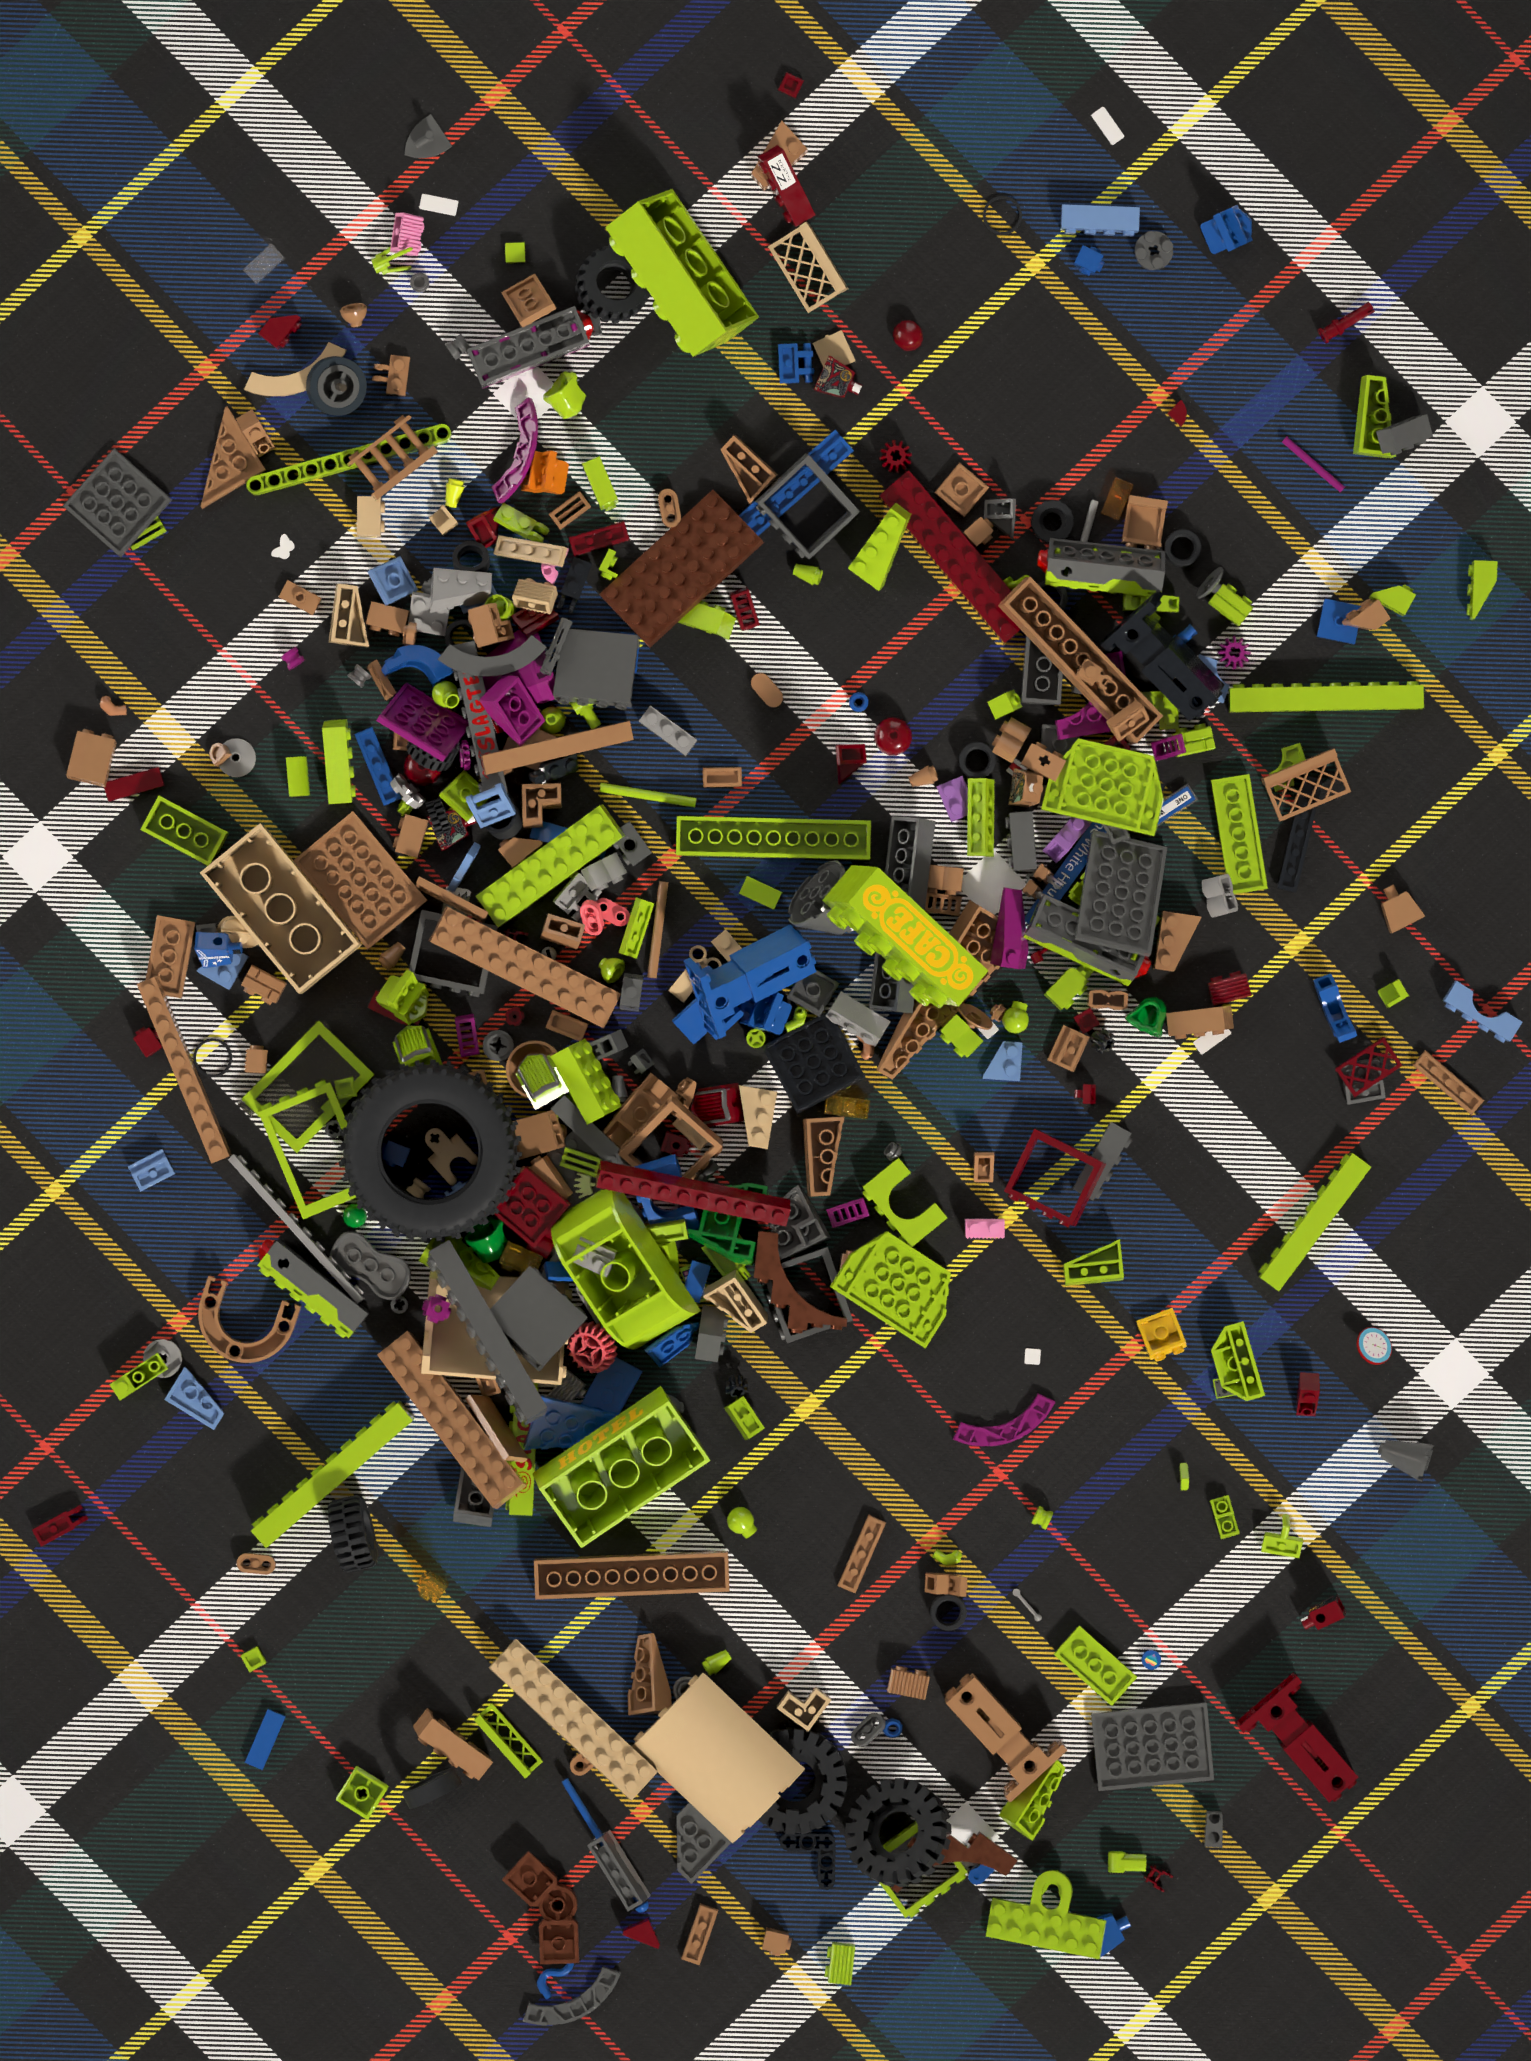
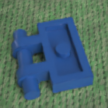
M797 343L778 344L780 384L799 383V375H805V383L813 382L814 368H812L813 351H811V343H804L803 351H798ZM798 358H804V368L798 367Z

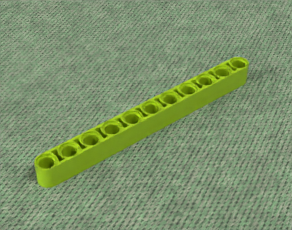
M445 424L414 431L418 438L422 434L429 436V441L424 444L428 448L447 443L452 437L450 428ZM440 429L448 431L446 438L441 439L437 436ZM406 434L394 437L399 445L404 439L411 442ZM383 440L376 447L381 452L382 447L388 444V442ZM412 442L409 448L403 449L406 454L418 451ZM371 444L253 476L247 481V489L253 495H261L358 468L355 463L349 467L344 463V458L356 451L361 453ZM393 449L389 454L382 453L386 460L398 457ZM374 456L371 459L361 458L366 465L378 462ZM329 460L336 462V466L332 470L326 469L325 466ZM311 465L317 467V472L314 475L307 474V468ZM295 470L298 472L296 480L288 478L290 471ZM272 476L280 478L279 483L275 486L270 484ZM254 481L261 483V488L257 491L251 489V484Z

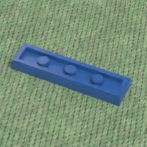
M373 727L355 733L354 735L383 805L385 806L402 798L399 792L396 793L390 785L394 778Z

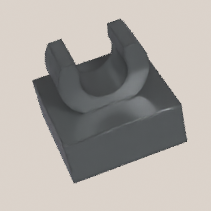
M644 1049L633 1055L628 1062L629 1066L634 1063L637 1067V1070L634 1071L635 1074L639 1072L642 1074L655 1064Z

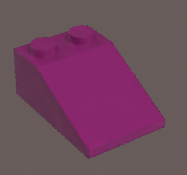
M503 675L480 698V702L488 715L519 746H522L545 722V719L518 676Z

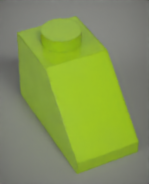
M1399 585L1374 592L1369 598L1379 600L1386 608L1404 616L1416 594L1412 593V588L1406 585Z

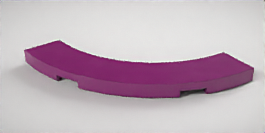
M529 397L514 408L518 420V430L520 431V440L517 442L516 451L513 456L514 461L511 467L492 486L498 503L501 504L522 483L531 466L536 450L538 419L533 399Z
M1037 1394L1031 1405L1021 1415L997 1426L980 1427L960 1422L953 1440L972 1446H998L1013 1442L1035 1429L1047 1417L1055 1401Z

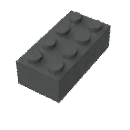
M1025 635L1021 703L1059 706L1061 704L1063 673Z

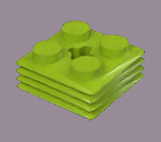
M356 1766L336 1797V1801L368 1820L389 1786ZM363 1788L366 1789L365 1793L367 1794V1796L363 1795L362 1797H359V1791L357 1790H362Z

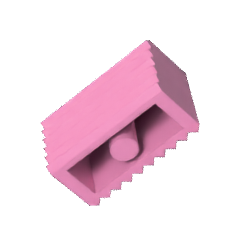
M404 212L395 214L390 252L397 253L412 247V251L404 255L418 256V252L421 250L420 236L424 230L423 217Z
M965 1219V1237L967 1239L969 1237L971 1239L973 1237L975 1239L977 1237L979 1239H991L992 1237L994 1239L996 1237L1003 1239L1005 1237V1220Z

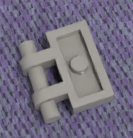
M576 872L553 902L567 914L572 909H575L576 912L572 918L578 922L581 918V906L577 903L584 895L587 897L586 900L597 901L602 892H598L595 889L590 893L588 891L590 888L585 878L579 872Z

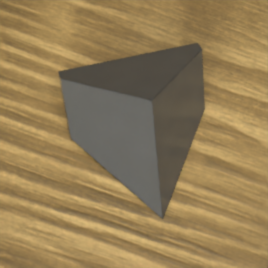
M1016 499L985 500L984 519L987 518L995 527L1013 540Z

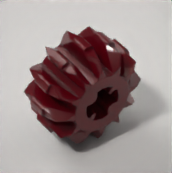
M892 440V447L889 443H885L888 451L885 449L880 450L886 456H880L879 460H886L882 464L883 468L888 464L890 465L888 472H891L893 467H895L896 473H899V466L905 471L907 468L904 463L911 464V461L906 459V457H911L912 453H905L910 447L907 445L901 448L903 441H900L899 446H896V441ZM895 452H898L901 459L893 461L891 453L895 454Z

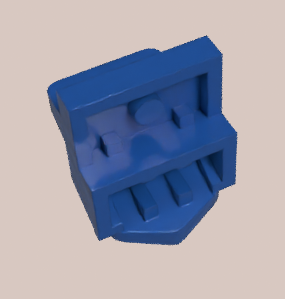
M1238 205L1214 215L1213 219L1202 223L1200 226L1212 254L1225 249L1229 252L1252 241V219L1239 209Z
M778 992L756 1003L750 999L739 1005L740 1010L744 1013L740 1018V1023L754 1029L780 1035L783 1032L792 1006L782 1001L784 995Z

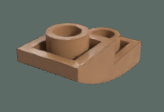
M688 1077L679 1083L678 1089L675 1092L680 1096L678 1101L687 1109L692 1102L696 1089V1082ZM675 1111L670 1113L679 1120L682 1119Z

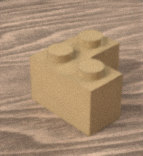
M815 1686L803 1702L788 1690L777 1705V1709L809 1731L830 1703L831 1697Z

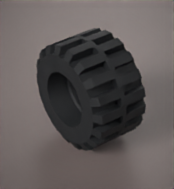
M408 741L406 748L411 758L424 768L432 771H445L450 767L460 749V742L456 744L443 762Z

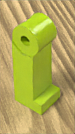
M1124 594L1123 611H1134L1149 597ZM1163 595L1160 599L1162 603L1155 611L1179 612V597Z

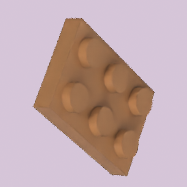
M536 274L501 292L522 328L556 309Z

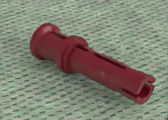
M1368 301L1339 320L1334 319L1326 327L1317 329L1325 344L1329 343L1330 339L1337 335L1341 336L1345 329L1374 313L1373 306Z

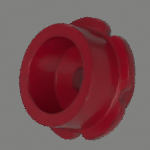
M513 1007L506 1011V1022L509 1025L519 1026L522 1020H524V1013L520 1011V1008Z

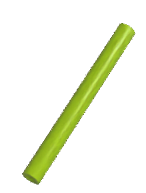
M601 783L600 792L694 808L696 805V798L607 783Z

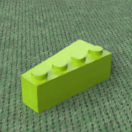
M895 503L848 567L849 570L878 591L882 589L886 582L911 514Z

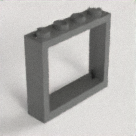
M806 453L755 500L758 504L756 509L763 516L767 514L771 519L769 523L776 530L779 528L784 533L782 535L784 540L788 544L792 542L797 547L795 552L801 558L805 556L807 559L814 556L860 512ZM804 465L810 469L847 510L843 516L807 549L764 503Z
M421 910L409 971L414 973L419 983L428 982L430 987L441 989L442 986H447L449 991L460 993L461 990H466L468 995L476 997L484 994L489 973L484 968L482 969L479 987L415 974L426 919L439 921L442 916L439 913ZM479 922L495 931L498 930L496 925Z
M828 1247L781 1262L784 1269L822 1255L831 1282H833L837 1275ZM769 1280V1283H762L763 1285L767 1284L769 1292L766 1293L769 1304L771 1303L772 1280ZM835 1291L843 1318H847V1322L853 1321L845 1296ZM775 1307V1310L772 1311L775 1322L780 1321L782 1327L778 1329L781 1339H786L787 1343L830 1329L831 1325L823 1324V1328L813 1327L803 1331L802 1334L790 1335L782 1309Z

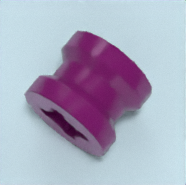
M297 647L292 648L281 656V659L286 661L289 670L297 667L305 660L303 656L299 655Z

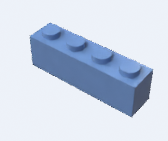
M1062 204L1060 230L1065 231V234H1076V231H1084L1086 235H1095L1096 232H1103V235L1112 236L1116 232L1123 233V236H1134V233L1139 231L1140 207Z

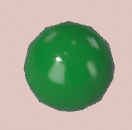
M358 1204L348 1205L343 1212L344 1223L351 1228L361 1227L367 1220L365 1208L358 1209Z

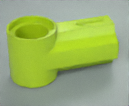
M1109 1851L1108 1872L1146 1871V1854H1126V1852Z

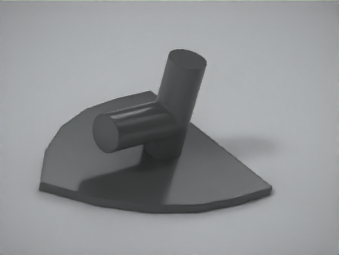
M431 114L419 122L410 133L406 142L405 156L430 158L452 147Z

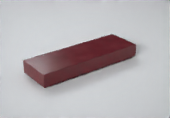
M624 521L569 537L574 557L630 540Z
M157 767L108 781L104 789L107 800L110 802L165 785L160 768Z

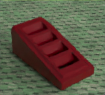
M745 587L730 592V599L741 631L760 626L749 589ZM746 595V598L736 601V597ZM747 602H748V604H749L748 606H745V607H742V608H738V605H741V604H744V603H747ZM751 610V613L743 616H741L740 614L742 612ZM753 617L754 621L743 624V620Z

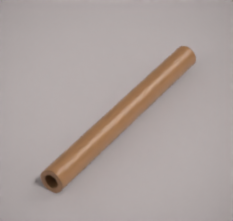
M659 881L648 978H657L669 882Z

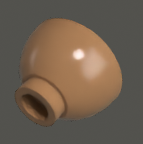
M363 303L349 304L342 307L340 313L343 319L351 324V327H359L366 316L367 306Z

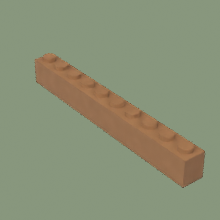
M158 976L138 983L137 987L211 1164L229 1157L231 1151Z

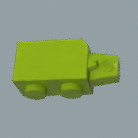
M1083 965L1077 969L1069 968L1044 995L1059 1010L1063 1008L1067 1010L1075 1002L1073 998L1077 994L1082 995L1088 988L1086 984L1089 982L1088 978L1094 970Z

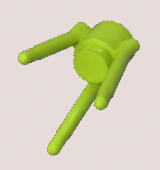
M390 247L376 254V257L371 259L376 273L382 272L385 275L390 272L412 269L411 266L387 267L391 266L390 260L412 251L413 248L409 247L388 257L386 254L390 252Z

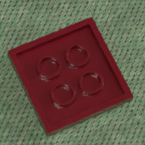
M526 1166L514 1180V1183H516L515 1187H512L511 1190L508 1189L506 1195L510 1198L507 1202H500L497 1206L500 1212L498 1214L494 1213V1215L535 1248L571 1203Z

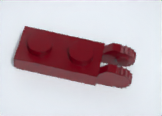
M79 1505L68 1512L65 1511L32 1529L40 1546H44L88 1520L87 1515L80 1517L75 1522L70 1518V1515L83 1509L82 1506Z

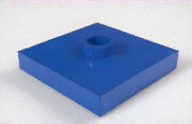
M1324 599L1316 637L1354 645L1358 628L1343 625L1342 621L1347 618L1346 615L1349 612L1358 610L1361 606Z

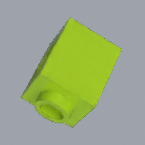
M1015 690L1006 692L987 702L995 720L1022 707L1020 697L1015 693Z

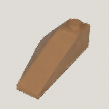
M654 1633L639 1635L634 1656L636 1661L635 1672L631 1673V1678L633 1679L632 1690L629 1689L628 1715L659 1714L665 1707L669 1709L672 1706L671 1690Z

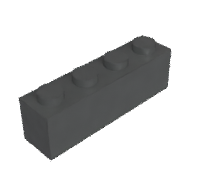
M1112 1122L1108 1124L1091 1154L1092 1157L1106 1163L1089 1198L1091 1200L1099 1199L1104 1190L1101 1186L1104 1181L1108 1182L1113 1174L1111 1171L1113 1165L1119 1164L1123 1156L1120 1154L1124 1147L1127 1149L1132 1141L1130 1137L1132 1133ZM1086 1163L1072 1188L1080 1194L1082 1193L1094 1168L1093 1166Z

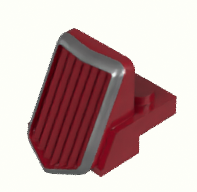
M739 1083L697 1089L698 1092L693 1097L691 1112L709 1127L744 1121Z

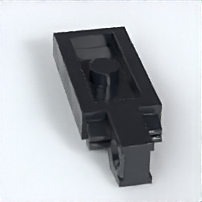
M577 753L540 763L539 770L529 773V780L534 784H544L578 771Z

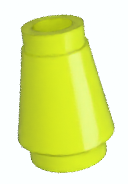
M448 479V482H446L445 506L457 507L465 487L463 486L464 481Z

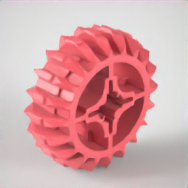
M593 1321L589 1323L584 1322L568 1339L569 1345L567 1349L571 1350L569 1356H573L572 1362H577L578 1368L583 1367L584 1372L589 1370L590 1373H599L608 1369L614 1363V1358L617 1355L615 1352L617 1346L613 1343L616 1340L610 1337L611 1335L606 1332L604 1327L601 1328L600 1323L595 1325Z

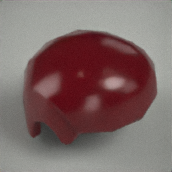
M904 320L895 326L893 340L904 351L916 350L923 341V332L914 321Z

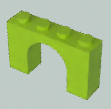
M897 1158L862 1186L864 1188L862 1193L868 1201L873 1200L877 1204L874 1208L881 1216L886 1215L889 1219L886 1222L893 1231L896 1229L901 1234L899 1239L913 1247L945 1221L947 1217L936 1203H933L924 1212L912 1219L900 1218L892 1212L889 1205L890 1192L894 1186L911 1173L902 1161Z

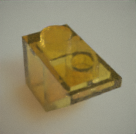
M833 1095L826 1099L825 1114L868 1119L870 1100Z

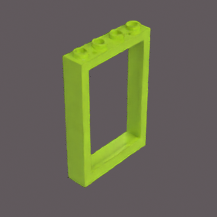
M325 1080L315 1083V1088L310 1090L306 1087L296 1091L298 1095L291 1098L289 1095L278 1099L279 1103L274 1105L271 1102L260 1106L262 1110L258 1111L303 1219L354 1199L356 1196L350 1197L348 1194L349 1188L305 1205L269 1116L327 1093L341 1129L347 1128L348 1123L344 1119L345 1116L331 1082L326 1083Z

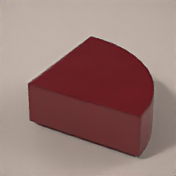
M1182 400L1167 413L1180 427L1183 426L1187 417V410Z

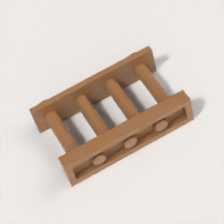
M403 415L394 421L396 425L364 451L361 453L356 451L348 457L350 462L347 465L350 467L355 463L374 487L373 490L375 492L371 496L375 501L438 452L434 446L430 449L428 446L425 447L406 422L411 419L410 415L406 418ZM398 428L404 431L418 449L420 456L416 460L410 459L391 435ZM384 439L403 461L405 468L402 471L394 470L376 447ZM369 451L389 475L388 478L390 480L385 484L382 481H378L361 459Z

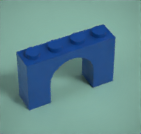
M676 1154L635 1166L636 1168L682 1177V1170ZM636 1196L638 1203L643 1205L641 1209L645 1220L648 1219L649 1224L685 1219L687 1232L688 1229H699L700 1218L696 1208L684 1206L674 1210H665L656 1206L650 1198Z

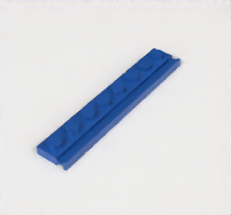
M834 430L808 455L828 475L854 450ZM804 465L764 503L779 518L820 481ZM754 501L739 517L759 536L771 525L769 523L771 519L767 514L763 516L756 509L758 504Z

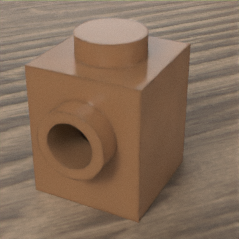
M980 517L963 532V535L975 548L981 543L985 545L993 538L991 535L993 533V524L987 518L983 519Z
M766 1927L762 1949L769 1951V1954L774 1956L785 1954L786 1949L790 1950L792 1939L789 1938V1932Z

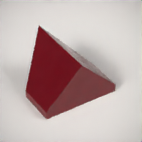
M500 506L485 511L466 522L475 540L486 548L497 542L499 523L493 519Z
M865 744L835 746L839 785L859 767L867 763Z

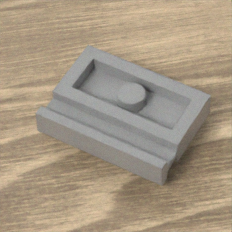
M580 1237V1240L590 1245L594 1244V1242L589 1241L583 1237ZM578 1244L574 1255L586 1248ZM602 1244L585 1254L583 1261L577 1259L573 1263L601 1275L602 1268L608 1262L614 1260L618 1251ZM610 1264L605 1268V1277L609 1275V1272L613 1264Z

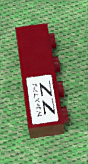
M776 145L759 155L760 163L758 166L761 172L767 175L768 180L766 182L772 191L774 190L776 194L774 197L779 207L782 206L784 210L782 214L786 222L797 227L815 216L784 149Z

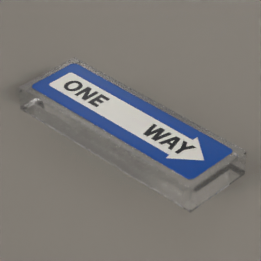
M1186 784L1164 799L1157 827L1198 800L1189 784Z

